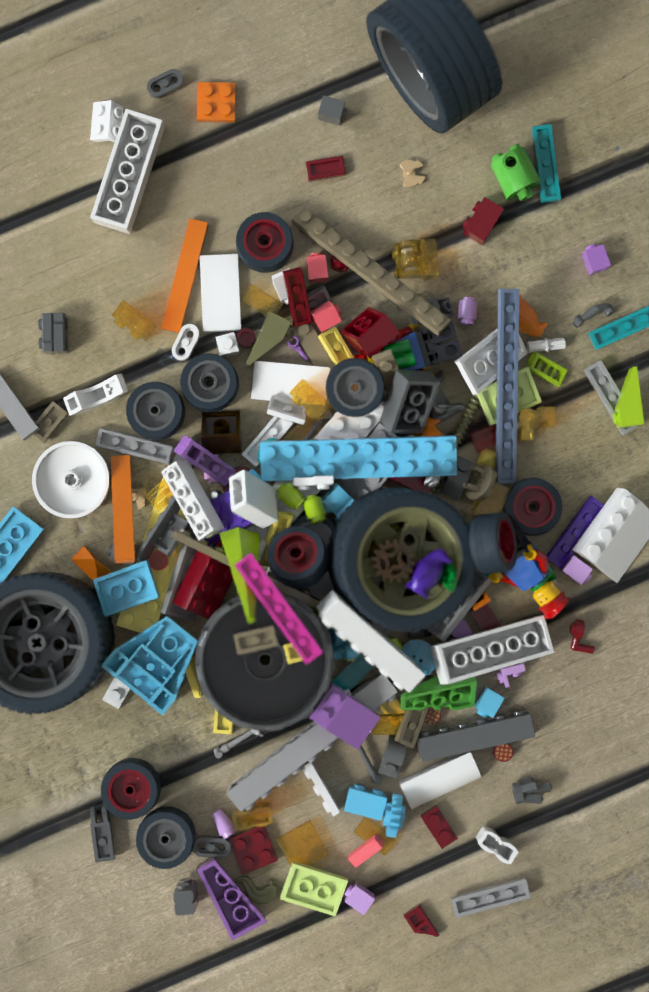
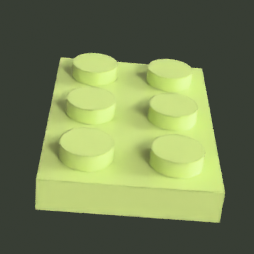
M523 367L518 370L517 413L542 402L529 367ZM497 380L477 394L489 425L496 424Z
M293 861L280 899L336 916L348 883V878Z

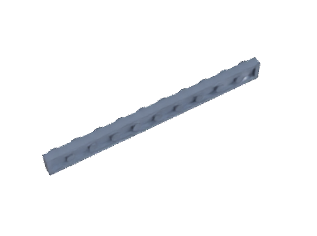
M498 289L497 478L495 480V483L498 484L516 483L520 289Z

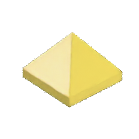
M482 447L475 465L486 464L494 470L496 467V452Z

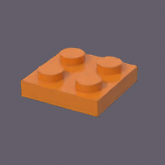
M198 82L197 121L235 123L236 83Z

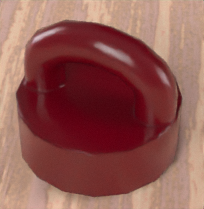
M331 255L330 263L334 271L345 272L348 270V266Z

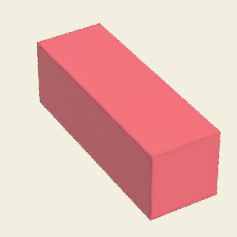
M376 833L349 854L348 860L355 868L381 850L384 841Z

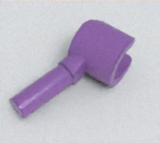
M293 336L297 343L291 345L287 341L289 347L296 350L307 361L309 357L300 347L298 338Z

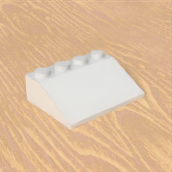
M616 488L572 550L614 582L618 583L649 540V508L628 490Z

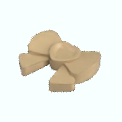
M413 160L402 161L400 167L405 178L403 186L411 188L416 186L417 183L421 185L425 176L415 175L414 170L423 167V164L419 160L415 162Z
M144 487L132 489L133 501L136 500L138 510L146 504L147 492Z

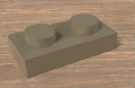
M52 401L35 422L40 430L33 435L45 443L69 413Z
M274 626L233 635L238 655L278 646Z

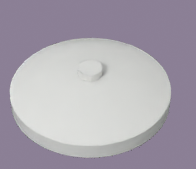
M75 441L61 442L48 448L37 460L32 474L33 491L39 503L50 513L63 518L84 517L99 508L106 499L110 488L109 468L102 455L91 446Z

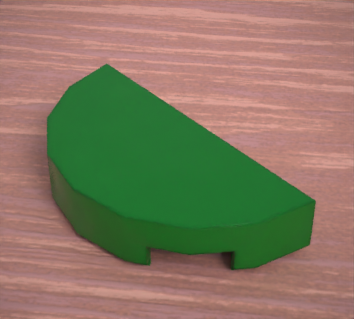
M445 563L440 581L450 592L455 591L457 573L453 563Z

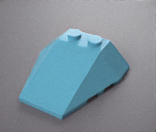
M166 616L113 650L103 662L102 667L163 716L177 697L197 640Z

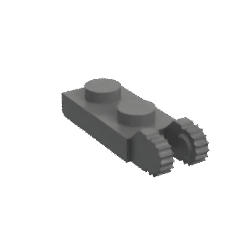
M105 805L102 806L103 821L98 822L96 808L90 807V827L95 863L116 859L111 820H109V811Z

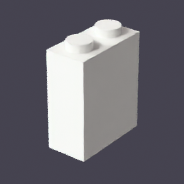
M245 470L229 478L232 512L263 529L278 521L274 487Z

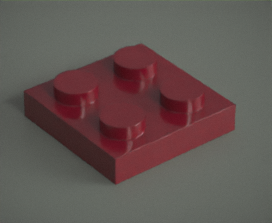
M264 823L228 837L242 875L278 861Z

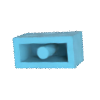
M354 783V786L349 785L344 811L382 821L387 794H384L383 790L376 788L368 790L365 789L364 785Z

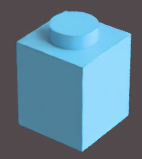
M485 686L474 705L478 709L476 713L484 718L488 716L493 718L504 697Z

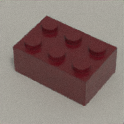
M369 306L340 330L355 350L369 358L379 354L386 344L394 342L396 336L400 333L386 314Z
M197 550L173 603L187 611L210 619L220 608L233 580L230 566Z

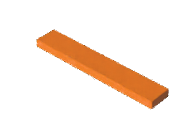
M189 218L161 327L164 330L179 333L183 326L208 228L207 222Z
M130 455L111 456L115 563L135 562Z

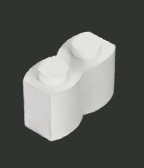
M482 826L476 835V840L482 849L489 853H495L496 857L506 864H511L518 854L516 847L509 839L498 836L496 831L490 827Z

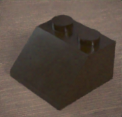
M240 410L202 413V447L213 455L242 453Z

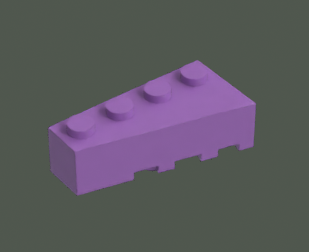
M210 858L197 865L198 873L232 941L267 922L264 914L250 900L216 858Z

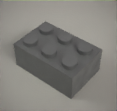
M396 370L380 423L390 433H423L440 381L429 371Z

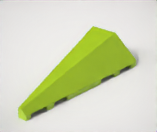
M238 527L221 532L220 537L248 623L255 622L256 594L235 567V564L250 553L258 562L261 538L259 533Z

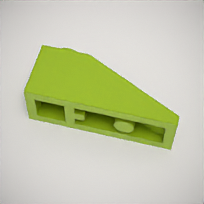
M632 367L628 370L615 407V413H613V423L617 425V429L644 424L637 367Z

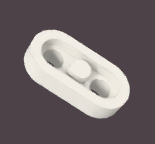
M184 325L175 340L172 354L179 361L189 359L197 344L200 332L195 325ZM190 331L194 333L191 338L187 337V333ZM185 349V354L180 355L179 350Z

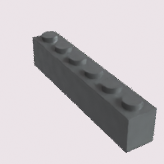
M524 710L514 711L513 715L506 716V714L494 716L495 719L488 721L487 718L475 720L476 723L468 725V722L457 724V727L449 729V726L438 728V732L434 733L430 731L420 732L416 741L421 762L534 738L535 732L531 714Z

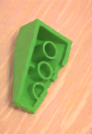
M438 675L414 687L410 693L407 691L401 694V710H424L426 707H433L434 710H440L442 707H449L450 710H459L475 705L477 680L474 676L450 684H440Z

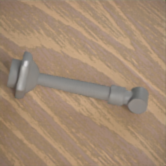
M251 729L228 744H224L221 748H215V757L221 758L222 753L228 752L232 747L252 734L259 735L260 737L264 736L263 731L265 730Z

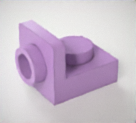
M524 663L499 669L500 672L497 673L499 683H503L505 688L510 687L507 676L510 675L511 678L520 676L521 672L526 671Z

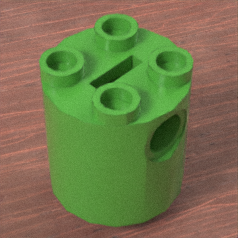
M515 144L509 148V152L505 154L498 153L491 158L493 162L490 164V167L507 200L519 197L520 201H524L534 195L533 189L541 183V179L525 147ZM510 163L516 164L514 167L507 166Z

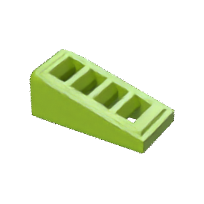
M538 352L531 353L525 367H529L531 374L557 387L561 386L568 372L566 368ZM543 363H544L545 366H544V368H543V370H542V372H541L540 369H541V367H542V365H543ZM552 367V370L548 376L547 372L549 368ZM558 370L559 373H558V375H557V377H556V380H555V379H553V377H554L556 371Z

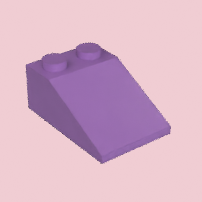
M333 682L309 716L310 719L357 750L381 718Z

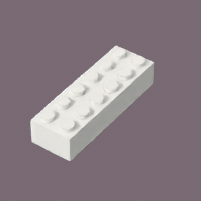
M125 109L90 218L95 224L131 234L165 129L161 119Z
M331 590L317 606L320 612L318 616L322 619L321 621L327 627H332L342 640L345 641L347 639L351 644L350 646L357 653L361 652L372 666L376 665L386 678L390 677L394 681V685L401 691L405 689L410 693L424 678L425 674L409 656L334 590Z
M544 615L530 617L430 646L440 684L454 683L554 653Z

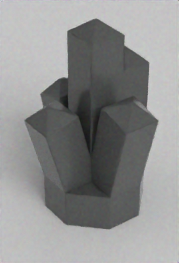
M530 776L520 782L512 783L516 804H541L544 800V793L551 792L553 788L550 783L538 785Z

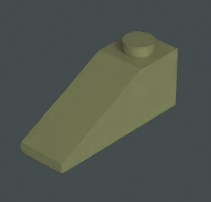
M269 311L246 358L245 364L251 365L283 340L284 336L288 337L292 326H290L291 321Z

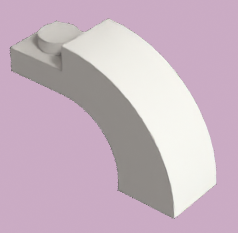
M121 373L90 388L75 391L63 399L69 415L72 416L111 403L121 398V395L128 392Z

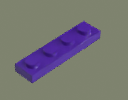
M593 496L588 497L546 555L548 560L560 569L564 567L575 551L572 549L604 506Z

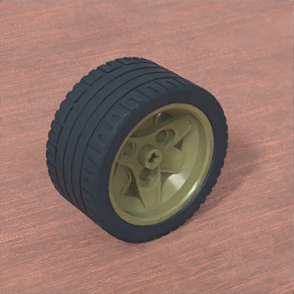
M397 487L374 490V492L366 493L365 496H361L358 500L352 502V505L348 506L345 512H342L339 516V520L336 521L327 548L329 574L340 597L357 612L377 625L402 632L404 630L406 632L425 630L430 628V626L438 625L439 622H443L446 620L445 618L453 615V612L459 609L460 604L462 605L465 597L469 595V590L473 586L472 582L475 580V572H477V567L474 564L470 550V527L465 522V518L460 515V512L438 496ZM397 522H406L398 533L389 526ZM426 531L433 541H424ZM410 534L411 541L408 544H404V548L411 547L408 552L415 555L411 558V561L420 562L425 556L436 549H444L456 569L457 585L455 591H448L439 580L436 586L429 591L428 599L415 592L403 595L406 590L405 584L412 580L409 571L406 572L408 575L407 579L401 576V582L394 578L393 582L390 583V578L387 577L383 581V590L380 589L372 579V577H383V574L376 575L377 571H379L378 568H372L376 561L371 559L372 557H377V554L375 553L368 557L372 541L374 540L380 551V543L386 546V540L393 544L394 539H397V544L400 545L404 541L405 536ZM396 547L388 548L384 552L388 554L393 553ZM399 552L393 558H388L390 561L389 570L394 564H399L397 561ZM402 552V562L407 564L406 554ZM397 568L392 570L391 574H399L403 570Z

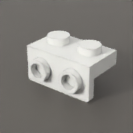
M112 100L94 103L90 140L94 142L112 141L115 143L123 118V106Z

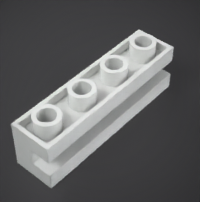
M176 461L162 471L165 480L198 540L211 538L224 529L221 520L188 461Z

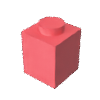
M321 253L310 254L307 257L309 283L328 281L326 255H321Z
M330 301L311 310V316L321 332L341 322L339 315L342 313L338 305H333Z

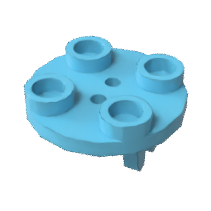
M411 640L405 643L402 651L427 676L435 669L430 649L431 645L423 640Z

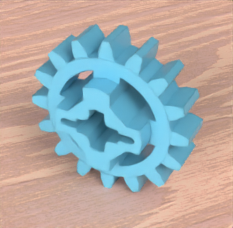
M393 794L391 802H386L383 815V826H387L386 836L393 838L396 837L398 829H402L405 820L406 805H402L403 796L399 794Z

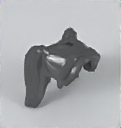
M439 370L438 374L434 376L440 383L444 380V371ZM439 387L430 411V418L440 419L441 422L439 423H442L456 413L464 411L466 407L461 403L450 404Z

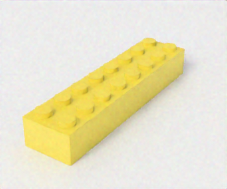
M164 477L161 481L142 544L146 540L148 532L158 521L159 515L167 507L169 499L174 495ZM180 509L177 514L187 520L184 512ZM179 542L171 557L166 555L168 562L164 561V563L153 567V563L150 561L156 558L153 554L161 553L159 549H154L148 560L161 598L120 612L117 626L141 633L162 619L163 613H161V609L183 543ZM165 564L164 568L158 569L157 566Z

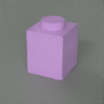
M572 555L559 571L575 583L582 585L589 581L593 569Z
M357 881L353 885L349 884L344 892L345 902L363 915H365L375 900V894Z

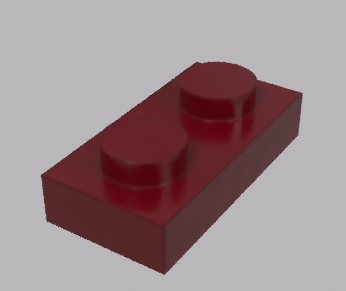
M437 805L420 815L441 849L458 839Z

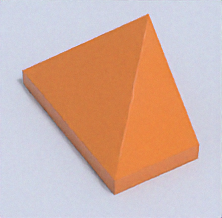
M83 546L71 559L92 580L112 573L86 546Z

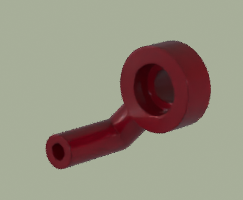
M575 619L574 622H571L569 631L573 637L571 649L573 651L593 654L594 646L579 644L584 634L585 621Z

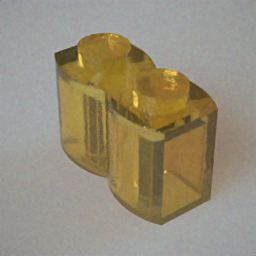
M259 802L248 811L244 809L240 812L236 808L232 813L234 829L238 831L248 830L253 826H267L273 822L274 818L270 802Z

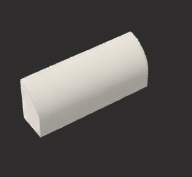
M471 752L454 755L400 780L399 784L412 810L481 778V774Z

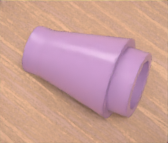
M222 809L212 814L219 835H222L224 839L237 831L234 822Z

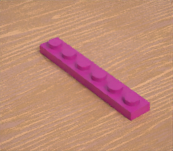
M250 553L237 562L235 567L303 661L308 664L323 653L253 555Z

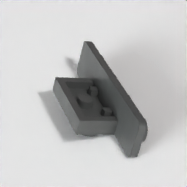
M174 495L169 499L165 510L159 515L155 526L148 532L144 543L137 549L135 559L138 561L148 560L155 548L171 557L179 544V541L171 536L174 530L180 531L181 528L188 530L190 527V523L177 514L181 507Z

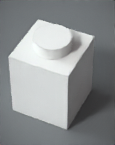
M234 332L216 337L220 356L227 358L240 354Z

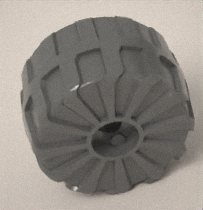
M281 592L282 597L323 652L308 664L303 660L288 664L283 645L290 643V641L257 596L255 622L248 623L240 596L222 605L210 617L198 640L195 664L197 678L203 694L219 714L235 725L246 729L275 731L305 719L314 711L317 704L328 691L332 680L334 650L326 626L307 604ZM274 626L278 646L240 655L237 654L234 634ZM263 654L270 656V662L267 665H262L259 662V658Z

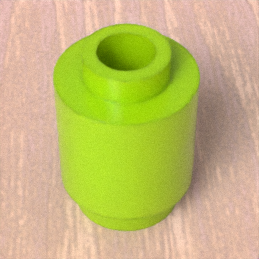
M283 482L276 490L279 493L276 497L290 509L296 510L305 500L302 496L303 493L290 482L287 484Z
M316 494L305 497L306 501L303 502L308 521H311L312 525L325 521L327 513L321 497H317Z

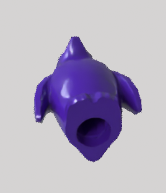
M441 548L436 549L425 556L420 562L416 561L412 567L414 572L412 580L407 582L405 586L428 599L429 591L436 586L443 574V565L445 563H452L447 552Z

